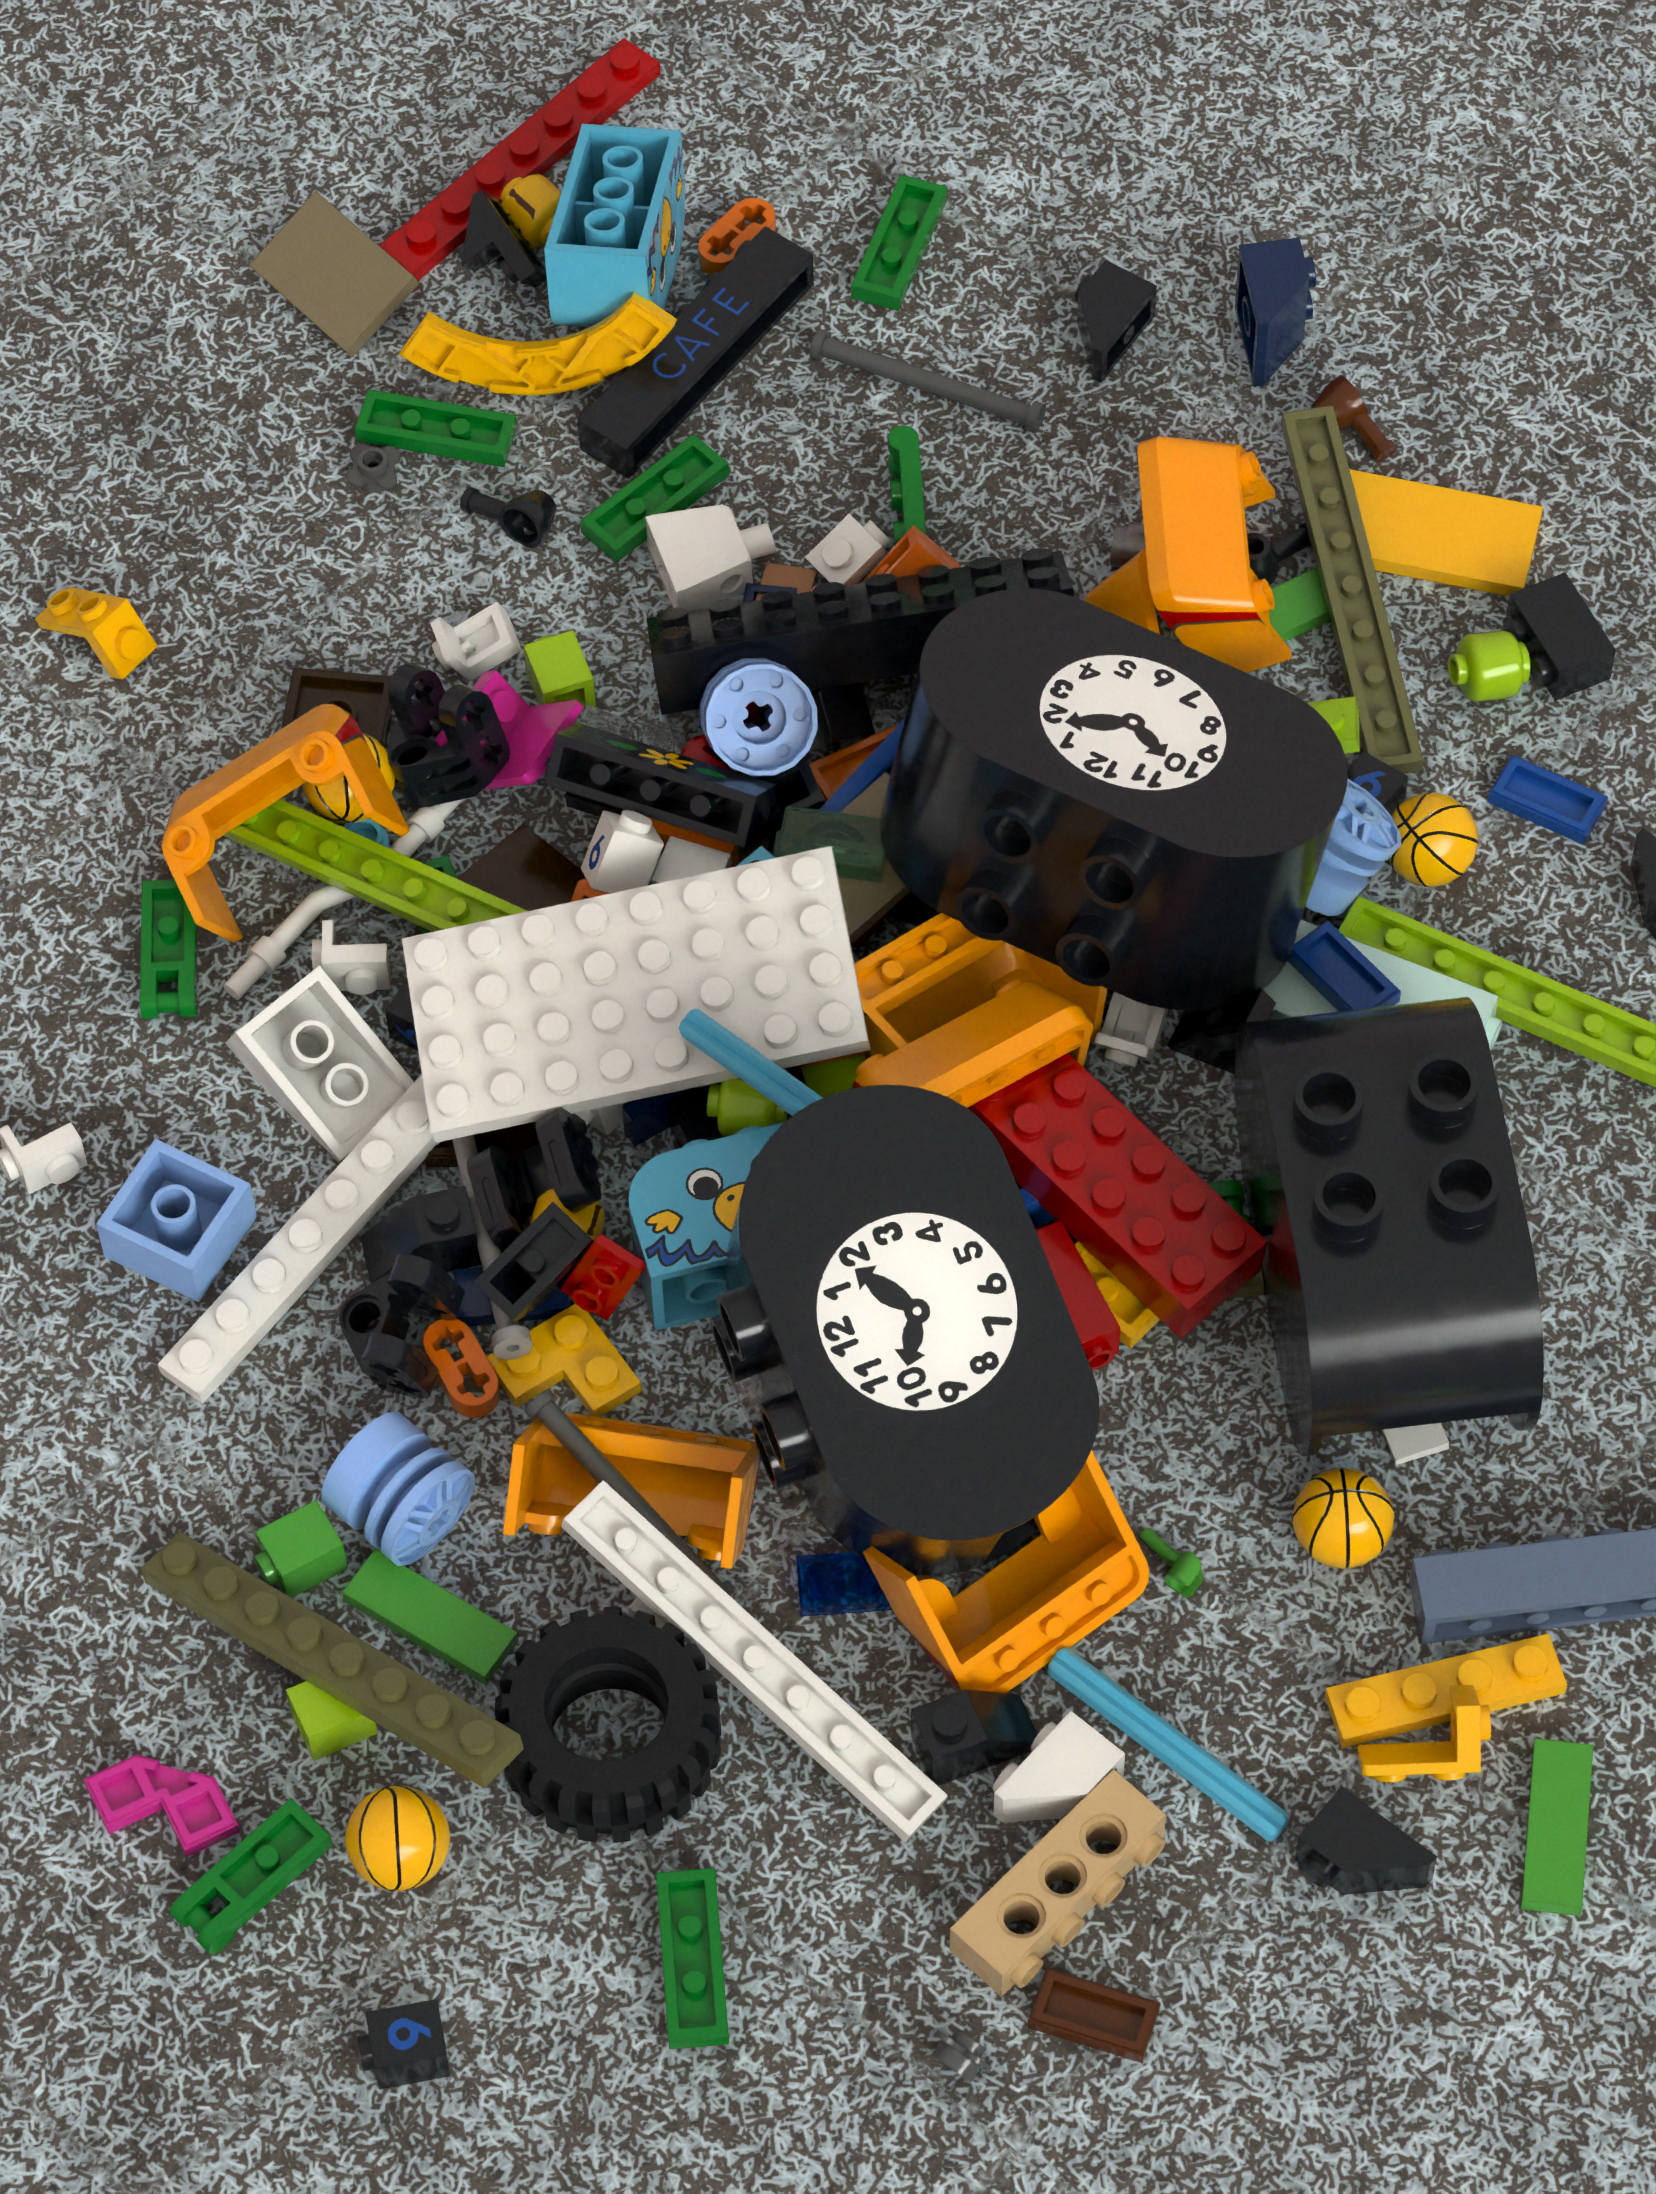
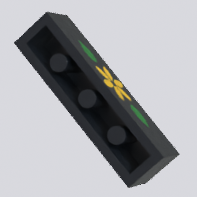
M576 723L556 733L545 785L624 810L634 811L646 817L741 847H746L764 836L776 784L581 723Z

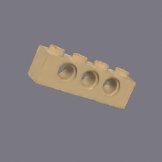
M1113 1769L950 1927L949 1950L1001 1997L1014 1984L1019 1988L1025 1987L1042 1968L1044 1962L1041 1958L1055 1944L1060 1948L1068 1945L1081 1931L1085 1922L1082 1918L1096 1904L1102 1908L1106 1907L1118 1896L1125 1885L1123 1877L1137 1864L1145 1868L1156 1859L1166 1843L1163 1839L1166 1814ZM1098 1840H1106L1113 1843L1117 1849L1109 1854H1099L1091 1850L1089 1845ZM1056 1880H1067L1072 1882L1077 1888L1068 1894H1058L1050 1890L1048 1885ZM1022 1919L1031 1922L1036 1928L1027 1934H1016L1006 1926L1012 1921Z

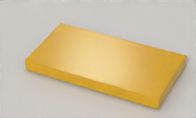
M1349 469L1375 570L1509 596L1511 593L1525 588L1542 518L1543 506Z

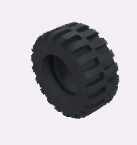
M604 1607V1615L590 1617L588 1616L587 1609L570 1613L571 1622L559 1626L558 1622L553 1620L539 1629L540 1641L536 1644L531 1639L525 1640L515 1652L517 1666L512 1664L506 1666L499 1681L501 1694L495 1697V1720L520 1734L524 1748L504 1769L505 1777L511 1790L520 1793L522 1806L533 1817L540 1816L545 1812L547 1827L561 1834L566 1833L570 1826L577 1829L578 1840L595 1843L597 1842L598 1834H612L613 1843L631 1841L630 1832L642 1828L645 1834L650 1836L664 1830L663 1818L669 1814L674 1820H679L691 1810L690 1794L696 1797L703 1796L711 1783L710 1770L718 1766L721 1752L720 1736L722 1734L717 1685L713 1672L706 1670L705 1656L696 1644L689 1643L685 1646L684 1632L671 1623H665L662 1629L656 1627L655 1615L638 1610L634 1618L622 1616L621 1607ZM620 1689L631 1691L651 1701L662 1712L664 1724L657 1736L642 1750L616 1760H593L579 1756L565 1748L554 1737L553 1727L557 1719L571 1703L586 1694L599 1690Z

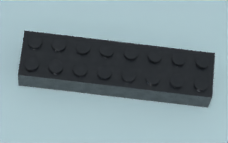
M1037 548L1024 552L1020 558L1000 560L997 557H982L971 561L969 566L948 569V567L943 565H933L920 569L915 575L897 578L893 574H877L867 578L865 583L844 586L839 582H828L814 587L813 591L792 594L789 591H773L763 595L761 600L740 603L735 599H723L713 602L706 609L688 611L685 608L675 607L662 610L656 615L657 617L647 618L651 657L661 715L700 709V701L707 683L722 667L742 658H767L785 665L810 691L917 674L925 642L933 629L950 612L972 599L997 591L1026 588L1055 591L1074 597L1073 585L1062 551L1052 552L1050 549Z

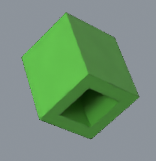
M317 1500L255 1531L260 1553L253 1556V1560L264 1582L271 1586L277 1583L281 1591L291 1598L348 1569L343 1542Z

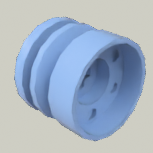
M742 658L722 667L707 683L700 701V726L709 746L732 769L751 776H772L794 767L810 751L818 730L817 706L809 688L785 665L767 658ZM751 702H754L759 707L766 704L769 706L763 713L767 722L760 727L754 722H749L746 725L743 722L749 715L745 707Z
M1347 779L1345 796L1334 821L1305 906L1312 911L1326 916L1341 915L1367 886V876H1374L1385 865V861L1401 846V833L1398 827H1396L1394 818L1375 797L1350 779Z
M388 1412L369 1422L354 1435L338 1454L323 1483L321 1500L326 1507L354 1530L364 1529L365 1539L375 1548L381 1549V1553L397 1566L410 1565L424 1557L455 1526L469 1504L475 1488V1475L462 1463L454 1461V1457L442 1447L431 1448V1439L400 1412Z

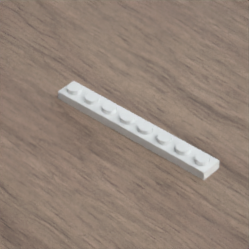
M422 1074L157 1364L163 1376L203 1404L423 1162L434 1146L440 1143H435L430 1133Z
M604 1480L563 1519L561 1527L665 1623H671L684 1632V1640L688 1644H696L705 1656V1659L905 1843L944 1803L948 1795Z

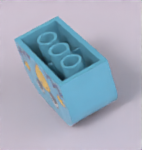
M582 124L544 248L549 310L554 325L591 327L612 314L634 292L665 310L681 251L684 231L685 182L682 134L680 130Z
M783 1123L763 1128L761 1126H750L738 1131L735 1135L710 1141L706 1139L691 1141L682 1148L655 1156L636 1173L632 1180L628 1197L633 1255L646 1264L639 1279L655 1331L720 1315L716 1297L727 1292L725 1275L727 1248L743 1188L759 1152Z

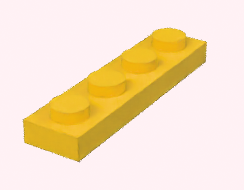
M1548 1633L1328 1687L1325 1691V1699L1341 1747L1345 1748L1450 1722V1686L1473 1685L1480 1705H1489L1490 1712L1565 1694L1567 1683Z

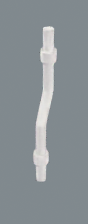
M464 799L419 808L407 821L410 832L402 837L400 836L390 849L410 857L424 842L431 843L445 828L443 821ZM332 885L311 892L269 937L262 936L249 949V958L223 985L224 989L233 998L239 1000L265 972L272 973L284 961L286 949L322 911L356 896Z

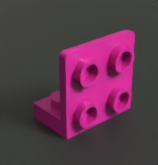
M497 670L484 672L473 688L487 694L490 698L508 741L510 756L506 765L483 790H496L518 785L527 786L537 781L547 769L546 761L552 754L556 733L574 725L575 720L583 711L584 707L578 700L528 706ZM466 716L462 720L467 721ZM443 729L434 740L438 742L440 748L448 742Z

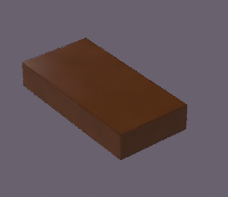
M1046 1967L1028 2019V2028L1143 2064L1160 2012L1161 2003Z

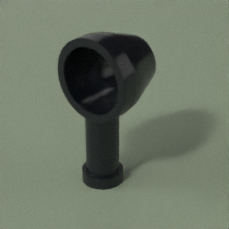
M468 487L460 500L462 511L469 514L474 512L499 521L503 531L510 539L528 548L538 546L546 538L557 511L552 497L542 490H533L516 496L509 502H504L482 494L476 488ZM524 528L534 532V534H526Z
M1305 522L1300 524L1297 530L1272 543L1260 533L1247 534L1249 553H1259L1256 555L1249 554L1250 568L1259 580L1266 579L1269 585L1278 576L1280 561L1307 547L1312 548Z

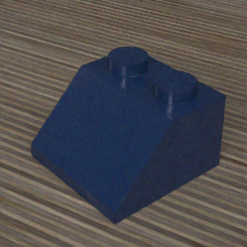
M1300 237L1239 245L1235 311L1253 387L1264 386L1304 340L1305 320L1313 319V303L1308 288L1316 286L1315 265L1312 257H1304Z

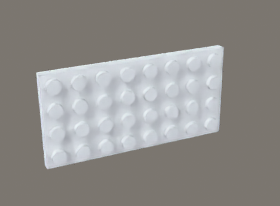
M831 846L402 938L430 1133L435 1143L536 1122L561 1107L573 1114L739 1078L682 1037L678 1029L679 1025L692 1009H700L782 1069L871 1050L836 862Z

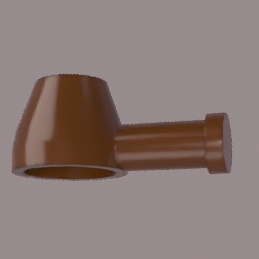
M1339 375L1329 382L1311 405V409L1333 406L1339 430L1352 427L1372 452L1371 457L1376 463L1387 459L1396 451V445L1392 440H1388L1368 415L1361 396L1344 376Z

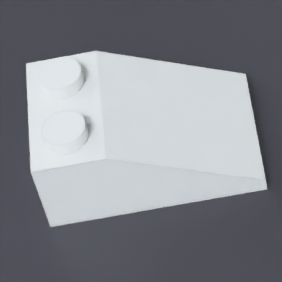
M320 966L241 1027L225 1042L253 1078L338 1162L358 1145L414 1083Z

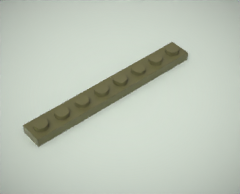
M1326 406L1283 412L1281 427L1349 697H1356L1359 708V738L1362 750L1404 774L1422 771L1424 759L1334 407Z
M182 1532L176 1534L141 1567L146 1584L484 1789L524 1749L521 1736L517 1732Z

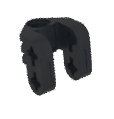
M406 663L398 667L392 674L388 684V696L398 721L390 726L388 761L405 802L410 807L422 808L476 796L492 782L494 777L509 761L510 756L508 741L488 695L464 684H457L449 688L445 693L441 680L435 672L414 663ZM415 694L417 700L412 699L411 697ZM466 716L467 721L462 720V718ZM430 720L435 722L432 726ZM443 729L448 742L440 748L438 742L434 740Z
M561 1107L536 1121L539 1143L523 1151L518 1158H515L498 1146L492 1145L467 1159V1170L482 1223L490 1239L501 1250H505L529 1226L530 1220L528 1215L533 1214L537 1199L547 1190L554 1188L561 1203L572 1213H577L601 1199L602 1193L596 1174L599 1168L596 1157L591 1155L593 1150L591 1139L585 1136L588 1131L586 1122L576 1114H571Z
M398 1254L391 1272L352 1295L340 1310L339 1323L362 1372L369 1376L374 1383H377L378 1387L382 1390L415 1398H429L439 1370L417 1347L405 1341L410 1326L407 1316L409 1313L437 1319L455 1320L457 1319L465 1291L438 1264L418 1256ZM380 1317L377 1326L372 1331L365 1333L369 1323Z

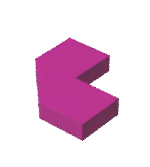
M136 1754L83 1779L108 1834L162 1809L186 1857L240 1833L239 1825L213 1776L193 1770L188 1773L161 1765L159 1760Z

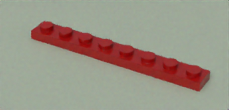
M623 38L379 246L419 281L465 241L472 197L480 189L495 195L500 203H502L501 193L511 180L517 177L523 179L534 174L543 175L576 146L582 124L601 125L661 74L660 62Z

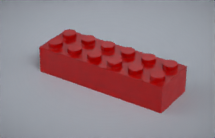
M1069 1053L967 1108L988 1126L998 1140L1015 1181L1030 1193L1057 1221L1061 1220L1066 1230L1180 1339L1260 1272L1268 1241Z

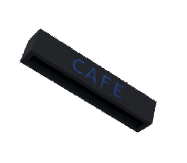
M766 226L752 240L744 241L736 251L734 259L721 272H715L709 277L703 291L690 304H684L679 308L674 316L677 321L665 338L640 361L627 369L623 368L618 371L612 379L610 387L597 401H591L583 408L577 422L580 450L629 479L814 285L813 254Z

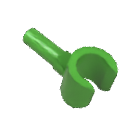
M1150 1528L1144 1529L1140 1534V1539L1157 1553L1166 1564L1171 1566L1164 1576L1166 1584L1182 1596L1190 1598L1203 1582L1199 1558L1187 1551L1180 1554L1176 1549H1172Z

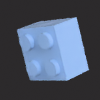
M155 1138L96 1223L105 1258L196 1302H200L257 1218L250 1183Z

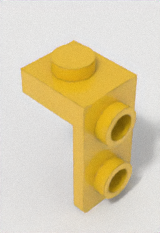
M69 587L55 593L48 600L47 608L35 618L42 629L86 638L109 675L116 679L123 680L158 647L127 598Z
M1473 1685L1450 1686V1741L1358 1745L1357 1759L1362 1775L1371 1776L1374 1780L1380 1782H1399L1406 1779L1407 1775L1430 1774L1433 1778L1439 1780H1457L1463 1778L1466 1773L1481 1772V1741L1490 1740L1489 1705H1480Z

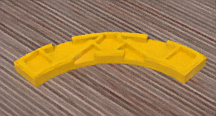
M634 292L612 314L580 332L556 339L521 342L482 336L459 328L428 311L402 347L399 355L418 367L455 383L461 380L473 385L487 387L489 392L500 394L549 395L597 384L603 381L606 376L618 372L628 365L629 367L632 366L665 338L674 327L677 319L652 301Z

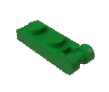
M909 426L895 427L888 435V450L890 453L888 470L894 478L899 479L890 480L891 511L902 512V521L893 522L894 546L913 525L926 535L918 433Z
M175 879L142 881L140 1010L142 1020L159 1019L160 1013L179 1012L180 1018L197 1017L198 925L195 924ZM178 982V991L159 992V983Z
M290 1798L181 1894L171 1906L169 1914L182 1927L190 1926L198 1934L197 1942L210 1955H214L232 1940L236 1931L333 1846L331 1836ZM218 1897L226 1907L214 1917L206 1908L209 1903Z

